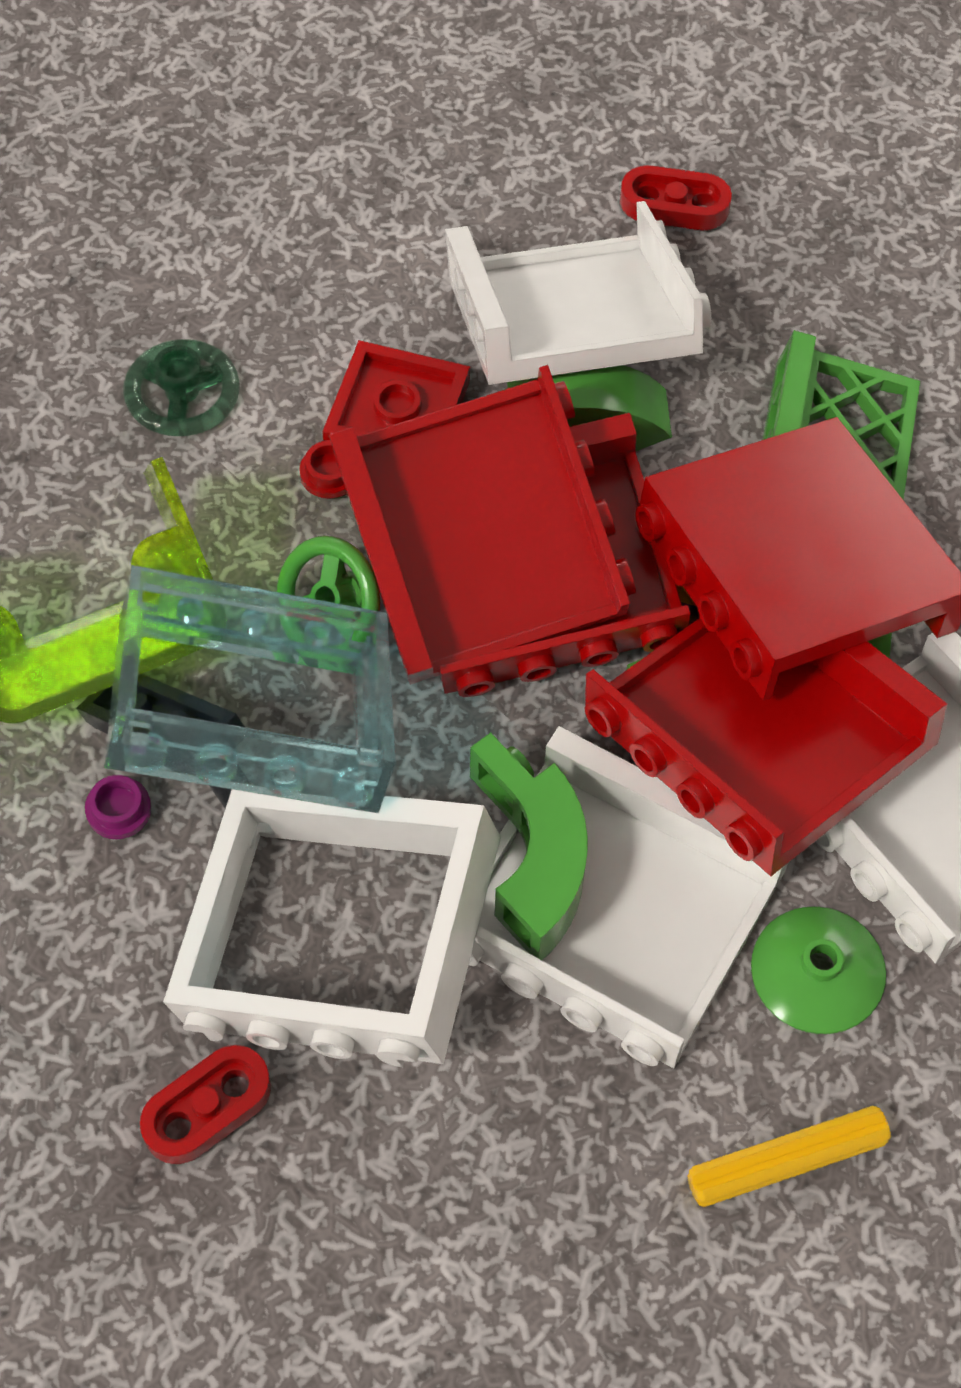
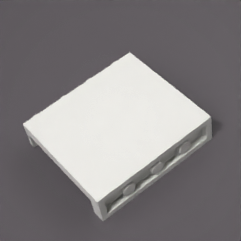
M645 201L636 202L637 235L480 257L468 226L445 229L451 286L489 385L538 378L539 367L545 365L549 366L551 375H559L703 353V330L710 329L711 308L706 293H699L697 290L692 269L690 267L684 268L677 244L669 243L663 221H656Z
M956 632L936 638L931 633L927 637L921 655L902 668L948 703L938 744L816 840V843L825 851L833 852L836 850L851 867V878L865 898L872 902L880 900L896 918L895 928L904 943L915 952H922L924 950L935 964L961 946V637Z
M558 726L546 745L545 763L538 775L555 763L573 787L585 817L588 853L582 895L577 912L562 940L543 960L529 954L494 916L496 888L515 873L527 853L521 834L515 825L508 820L500 832L501 838L469 965L476 966L481 961L503 973L501 975L502 981L519 995L535 999L538 994H541L562 1006V1015L580 1029L596 1032L598 1027L620 1038L623 1040L621 1046L624 1051L639 1062L649 1066H657L659 1061L675 1068L782 879L788 864L770 877L753 861H745L736 855L728 845L725 836L707 820L692 816L683 807L677 794L659 778L647 776L637 766Z

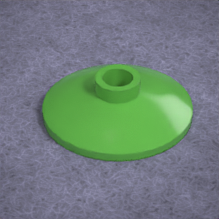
M802 907L778 916L761 932L752 953V979L760 999L778 1019L804 1032L834 1034L851 1029L872 1014L884 992L886 967L878 943L862 924L837 910L824 907ZM815 953H824L832 959L834 967L829 970L818 969L812 964L810 956Z

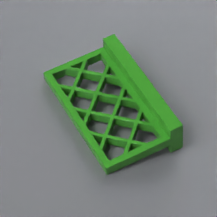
M794 330L776 364L763 440L806 427L810 422L823 416L826 420L838 417L904 500L920 380L814 350L816 336ZM817 372L837 377L847 392L830 399L816 381ZM881 390L903 395L901 409L886 415L870 394ZM856 401L872 422L854 431L838 410ZM897 422H899L898 430L894 426ZM877 433H880L895 449L894 456L880 463L862 441ZM892 469L890 478V476L887 474V471Z

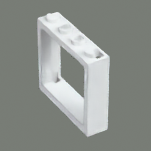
M234 782L163 1003L182 1021L184 1030L204 1033L210 1041H220L223 1039L224 1034L244 1036L258 1046L273 1050L286 1049L288 1043L308 1045L322 1055L337 1059H348L352 1056V1052L373 1054L381 1061L403 1068L405 1061L444 1064L501 838L485 806ZM260 836L451 856L409 1014L213 989Z

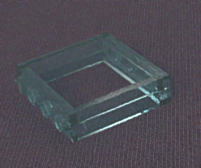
M132 565L120 616L104 768L379 813L396 763L387 613ZM143 591L160 594L158 605L142 602ZM354 630L371 633L370 636H366L365 643L351 640ZM142 636L354 674L356 747L135 709ZM133 726L148 728V734L133 732Z

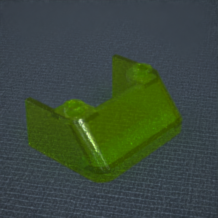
M163 457L150 461L143 472L166 530L145 538L138 544L132 554L131 572L140 594L25 640L14 616L6 608L0 606L1 722L12 724L24 722L204 649L215 643L222 635L227 620L226 609Z

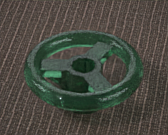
M177 339L151 347L132 363L125 376L123 395L129 412L145 428L167 436H191L213 428L229 415L238 399L240 381L233 362L220 349L198 340ZM200 359L210 363L211 365H201ZM144 378L164 390L169 400L167 418L154 413L145 405L141 396V384ZM222 382V391L216 403L204 413L187 418L189 402L198 396L199 391Z

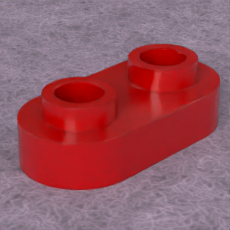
M652 165L638 166L627 172L622 179L620 193L621 208L630 218L637 221L636 202L645 201L656 221L662 220L666 226L694 230H711L721 226L729 216L732 199L729 185L716 175Z
M241 1045L225 1046L210 1054L151 1097L141 1113L140 1131L152 1155L169 1164L191 1162L259 1113L266 1105L271 1092V1080L265 1061L251 1048ZM242 1077L249 1082L248 1089L244 1094L231 1097L223 1092L224 1085L229 1079ZM182 1118L191 1123L189 1133L181 1139H171L166 1135L167 1126L175 1119Z

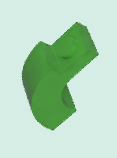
M625 365L552 375L554 383L565 382L572 399L575 417L567 419L569 427L630 413L637 434L636 451L672 438L666 389L649 375ZM538 378L507 382L506 389Z
M490 732L470 747V778L515 825L523 838L527 850L523 862L515 873L496 888L494 916L529 954L543 960L562 940L579 906L588 853L585 817L573 787L555 763L534 778V771L526 757L513 746L506 749Z

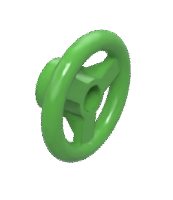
M318 536L298 545L285 560L277 583V607L287 634L300 649L317 659L337 661L357 653L371 638L379 618L380 591L369 561L358 548L341 538ZM324 555L320 581L312 587L309 595L295 599L296 582L300 571L309 560L316 556ZM344 562L350 567L352 571H346L344 567ZM315 613L324 618L330 617L346 638L336 642L322 641L305 628L300 618Z

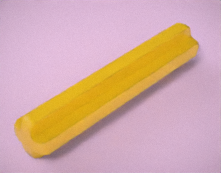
M870 1106L692 1166L687 1175L689 1187L697 1204L706 1207L883 1147L891 1138L889 1124L879 1107Z

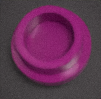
M111 775L98 781L89 792L85 801V814L89 825L97 834L108 839H125L135 835L144 828L151 815V801L145 787L137 780L123 775Z

